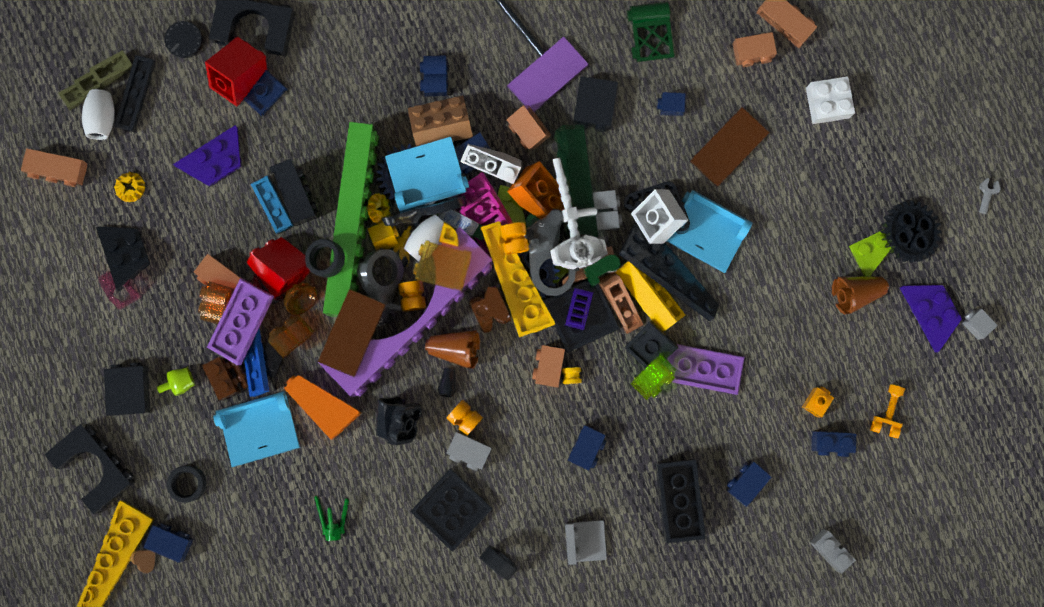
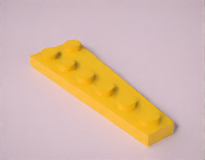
M498 221L481 227L518 336L522 337L555 325L518 254L507 255L504 253L503 243L505 239L502 238L500 229L502 225Z
M123 500L119 501L110 522V528L104 537V543L96 557V563L90 572L87 585L84 587L77 607H103L129 564L131 554L138 549L154 522V518Z

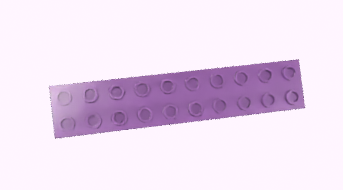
M461 227L455 230L459 239L458 247L442 243L432 252L436 267L434 294L426 311L416 323L395 336L371 340L355 378L319 363L350 396H362L368 390L366 386L370 382L375 383L382 376L380 373L384 369L389 370L396 363L394 359L398 355L402 357L409 351L410 348L408 346L412 342L417 343L424 336L422 332L426 328L429 330L437 324L436 319L440 315L445 316L451 310L450 305L452 303L460 302L465 297L464 292L468 288L472 290L479 283L478 279L482 275L485 277L493 270V260Z

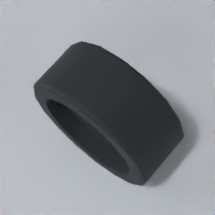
M316 240L306 251V266L315 275L327 278L333 277L344 266V250L339 244L331 240ZM329 247L334 252V260L329 268L322 270L317 266V255L321 249Z
M185 465L177 467L170 473L167 479L168 493L178 502L196 501L206 490V477L202 470L196 466ZM185 472L192 473L198 480V488L193 494L188 496L179 493L175 485L178 476Z
M491 545L480 556V559L489 568L505 580L509 581L518 569L510 559Z

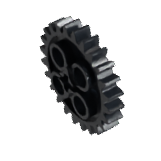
M905 201L894 205V209L888 210L890 215L884 216L887 222L881 223L882 226L886 227L885 230L881 231V233L886 234L882 241L888 242L885 248L891 247L890 254L896 253L895 258H902V262L909 260V263L930 258L929 255L935 253L934 249L939 248L936 242L941 241V238L937 236V234L942 233L941 230H937L941 223H935L938 216L932 217L933 210L926 211L927 205L921 206V202ZM921 222L924 224V229L920 225Z

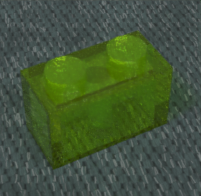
M660 353L630 384L646 400L651 396L655 398L662 391L660 387L663 384L669 385L675 379L674 373L677 369Z

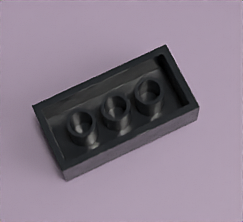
M696 460L655 463L664 542L676 543L706 539Z

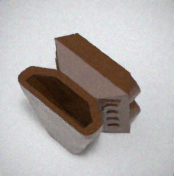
M496 285L487 288L485 298L475 296L469 300L483 333H488L492 330L493 320L503 325L511 321Z

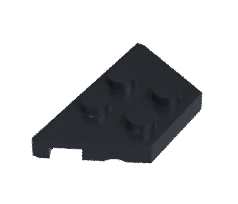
M98 226L96 229L115 287L119 292L128 280H133L141 270H144L151 263L138 229Z

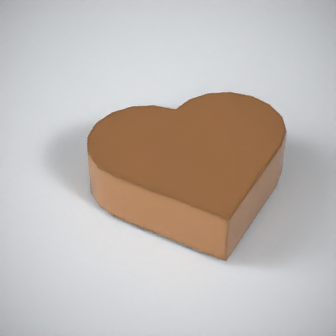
M136 550L131 554V562L137 565L139 571L150 573L154 569L155 552Z

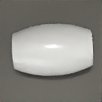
M90 90L82 109V125L85 136L94 140H105L108 138L114 122L113 99L108 91Z
M437 215L424 220L412 232L404 249L418 262H422L432 256V252L442 244L439 242L444 222Z

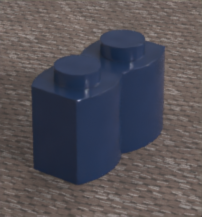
M446 55L423 56V62H420V72L424 73V80H420L421 91H424L425 97L448 96Z

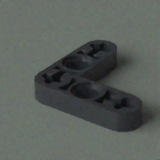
M663 182L630 193L624 198L625 210L632 213L641 204V201H638L640 195L643 202L645 200L644 196L647 193H652L655 189L665 190V187H668V189H672L673 197L688 219L684 228L680 227L676 233L685 234L689 230L690 220L678 190L672 182ZM630 199H632L633 202L638 201L635 203L634 207H632L631 204L628 205Z

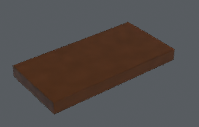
M741 107L690 162L718 187L769 132Z
M349 289L318 362L355 378L386 304Z

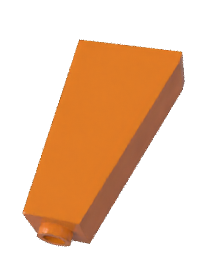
M293 375L286 382L287 386L284 389L331 440L335 439L361 414L360 410L301 375L297 377Z

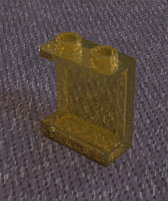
M426 240L425 244H421L419 249L420 262L415 264L413 270L416 280L462 292L472 252L449 248Z

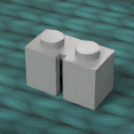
M615 190L593 192L591 195L592 206L597 209V214L594 215L595 232L618 231L619 225H622V215L618 214L617 207H620L619 195H616Z
M456 432L446 454L450 455V460L460 463L462 460L468 463L466 467L477 471L478 468L483 469L492 448Z
M823 529L810 541L811 545L841 574L856 561L844 547L840 546V542L828 530Z

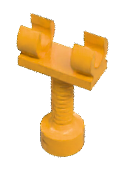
M890 384L888 392L892 397H890L885 418L874 416L870 431L879 433L883 422L892 425L889 436L898 439L903 424L892 421L897 400L900 396L904 395L905 388Z

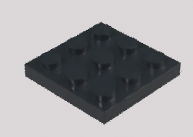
M587 280L568 289L562 295L552 296L543 300L555 322L554 326L567 353L619 330V326L599 284L592 287ZM574 288L593 293L584 330L565 326ZM578 294L576 296V298L586 301L588 299V297L581 296ZM575 302L574 304L575 306L585 308L586 304ZM573 309V313L584 314L583 311ZM571 316V320L582 322V319Z
M450 468L410 512L453 552L493 508Z

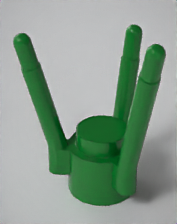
M316 495V506L326 541L340 540L341 534L345 533L344 525L349 499L346 498L344 502L340 527L338 523H333L330 507L327 508L329 524L326 526L322 507Z

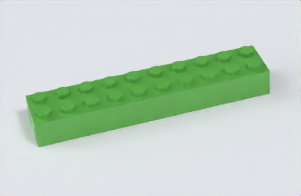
M349 122L333 242L339 244L344 250L345 263L337 275L327 280L323 313L330 317L338 316L349 289L357 293L359 292V285H356L359 259L363 258L364 247L361 244L362 239H366L367 229L364 228V222L368 221L369 218L367 202L372 196L369 186L374 182L372 165H376L377 154H375V146L378 147L379 135H377V131H375L372 124ZM333 250L331 251V258H330V265H329V267L331 266V264H332V262H333V260H334V252H333Z

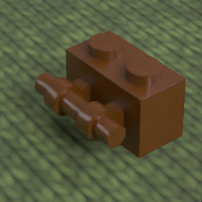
M218 357L202 365L218 400L224 401L240 393L241 391L237 385L239 383L242 384L243 389L248 388L247 376L241 365H236L231 361L227 363L223 357ZM231 368H234L237 374L236 378H234L230 370Z

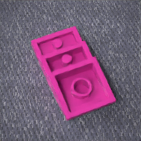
M483 172L468 182L469 188H466L467 192L462 193L466 195L467 204L462 206V210H460L463 216L483 226L498 221L502 226L513 223L503 203ZM475 238L484 252L491 258L485 239L483 238L481 241Z

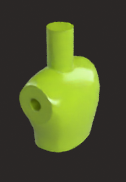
M188 367L175 369L167 373L168 382L157 386V390L159 393L171 389L173 394L178 396L195 386V382Z

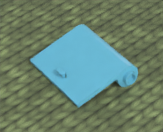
M451 137L385 156L395 189V200L400 212L467 192L466 188H469L467 177L462 175Z
M694 190L690 193L687 191L682 202H684V208L690 220L689 230L685 234H677L675 232L666 242L726 273L753 222Z
M285 391L217 410L216 415L213 416L215 425L219 426L224 432L232 467L300 448Z

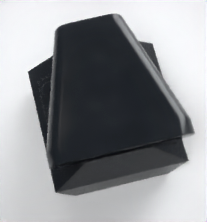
M398 396L379 398L376 436L386 439L388 444L393 445L412 443L418 432L417 422L422 415L419 403L405 404L406 401Z

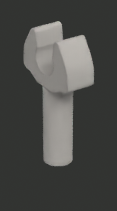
M989 178L980 184L979 189L982 190L984 195L979 213L987 214L991 196L1000 192L999 181L994 182L992 189L988 188Z

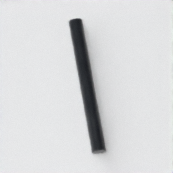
M495 0L539 57H541L545 53L544 49L504 0Z

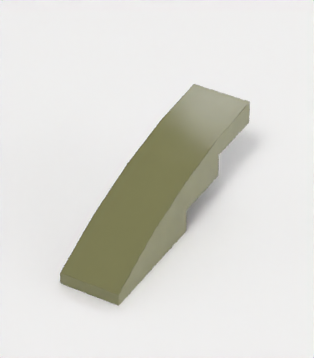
M122 50L89 68L90 72L74 80L75 84L58 94L70 111L85 101L90 90H103L132 68V63Z

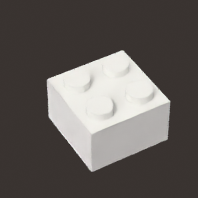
M848 76L810 82L806 87L812 124L849 119L855 114Z
M655 189L631 213L649 244H664L688 221L670 190Z

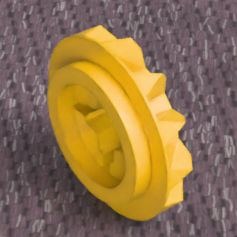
M128 172L121 174L116 179L114 189L116 195L121 200L134 202L143 196L145 182L137 173ZM132 182V186L136 190L134 191L129 189L128 191H126L127 188L125 187V185H123V183L130 184Z
M380 193L373 194L368 201L369 217L376 224L383 223L381 218L389 215V208H391L388 205L389 200Z

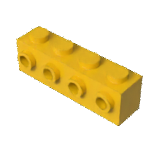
M629 261L615 272L622 279L631 295L641 305L643 311L647 313L650 319L663 332L685 316V313L664 287Z

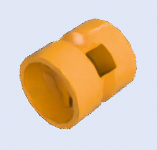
M524 222L506 224L500 227L502 238L505 239L503 243L505 254H517L530 250L528 239L524 238L527 234Z
M410 281L398 284L400 296L403 297L401 300L403 312L427 308L425 297L422 296L424 292L423 281Z
M462 400L446 419L454 426L459 425V430L468 436L483 417L477 411H471V406Z

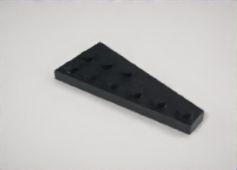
M635 221L619 255L708 321L713 320L719 304L666 243L649 244Z

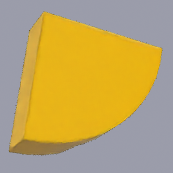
M444 222L439 242L458 247L459 239L456 231L451 225Z

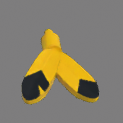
M408 226L402 236L397 238L399 245L389 249L394 252L399 250V257L402 260L403 267H407L410 259V254L404 247L411 235V226Z

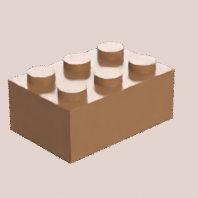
M463 96L408 108L416 147L451 137L453 142L473 137Z

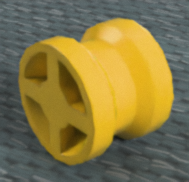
M581 367L561 369L562 374H564L563 384L582 383V379L579 377Z

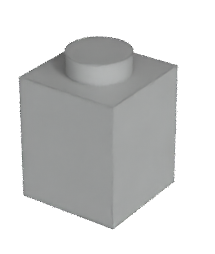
M983 309L970 310L964 316L966 319L962 322L978 340L984 339L998 326Z

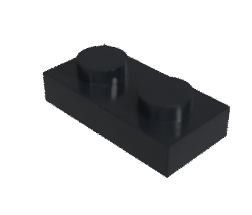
M270 336L264 351L267 376L276 379L289 342Z

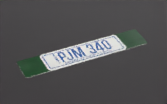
M453 210L434 214L443 222L457 229L461 227L467 234L481 241L483 240L484 236L481 230L483 225Z

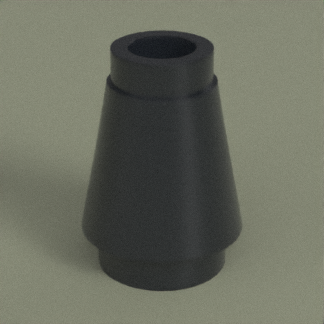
M444 368L437 389L439 396L454 397V393H456L455 369Z

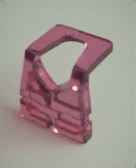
M108 271L98 277L107 298L119 310L141 298L140 294L131 286L130 280H128L123 286L126 287L131 298L128 301H120L113 296L116 287L111 272Z

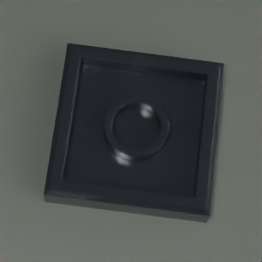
M650 320L624 348L653 374L679 346Z

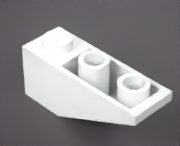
M471 144L467 145L460 161L514 184L521 169V160L502 152Z

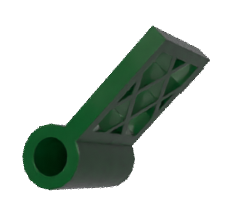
M668 1L630 6V10H627L628 22L631 21L635 47L631 48L632 58L637 59V62L674 58ZM666 25L667 33L663 38L654 32L657 26ZM638 28H645L650 32L645 40L638 36ZM651 34L660 40L655 49L646 42ZM662 42L669 47L670 54L662 55L657 51ZM643 45L652 50L649 57H640V49Z

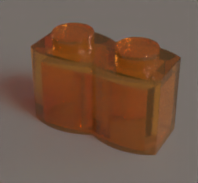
M210 281L206 286H202L200 290L202 302L198 308L201 320L214 324L219 323L231 298V287Z
M300 315L290 316L285 320L284 326L281 328L276 327L269 333L268 342L282 358H285L306 342L314 333V330Z

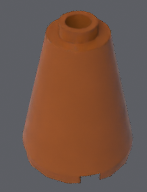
M840 276L833 281L832 295H837L839 303L835 305L838 310L844 315L851 314L886 295L889 284L881 276Z
M470 330L433 335L426 340L425 350L428 351L429 355L468 369L476 367L479 357L475 356L477 349L480 350V336L477 331Z

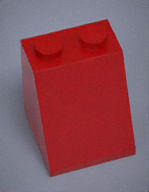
M236 37L205 61L209 88L235 106L240 105L267 69L266 55L239 37Z
M283 237L277 240H269L261 249L259 247L255 248L250 252V257L247 261V264L274 298L303 282L310 273L306 266L305 255Z

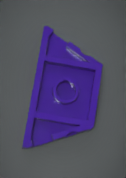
M237 126L231 127L174 163V166L209 187L242 167Z
M943 285L900 287L935 353L939 352L962 320Z

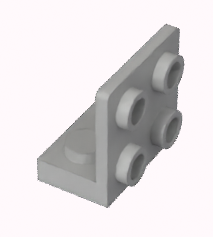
M603 520L565 523L568 565H574L576 562L607 559Z

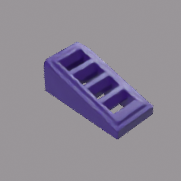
M574 288L565 326L584 330L593 295L592 292ZM577 294L588 297L587 301L576 298ZM575 302L586 304L585 308L575 306L574 304ZM573 309L583 311L584 314L573 313ZM571 316L582 319V322L571 320Z

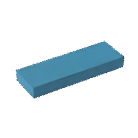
M268 175L252 183L251 186L276 234L293 227L294 225Z

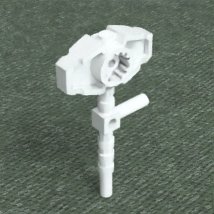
M556 158L553 159L557 176L556 180L557 184H559V192L561 193V200L565 208L561 212L563 214V221L568 222L567 225L568 229H570L571 238L550 250L553 264L568 269L584 268L608 254L605 240L588 235L579 237L580 233L575 220L579 217L596 215L597 209L596 207L579 210L576 207L572 208L571 196L568 192L569 188L566 184L567 180L566 176H564L561 159Z

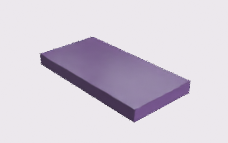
M563 37L510 82L507 87L524 105H529L535 112L588 66V63Z
M240 278L207 348L234 364L241 365L274 296L247 280Z
M677 344L679 346L678 349L665 361L662 381L738 395L745 357Z

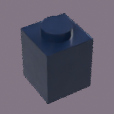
M662 92L661 98L657 99V109H660V115L683 116L685 112V93Z

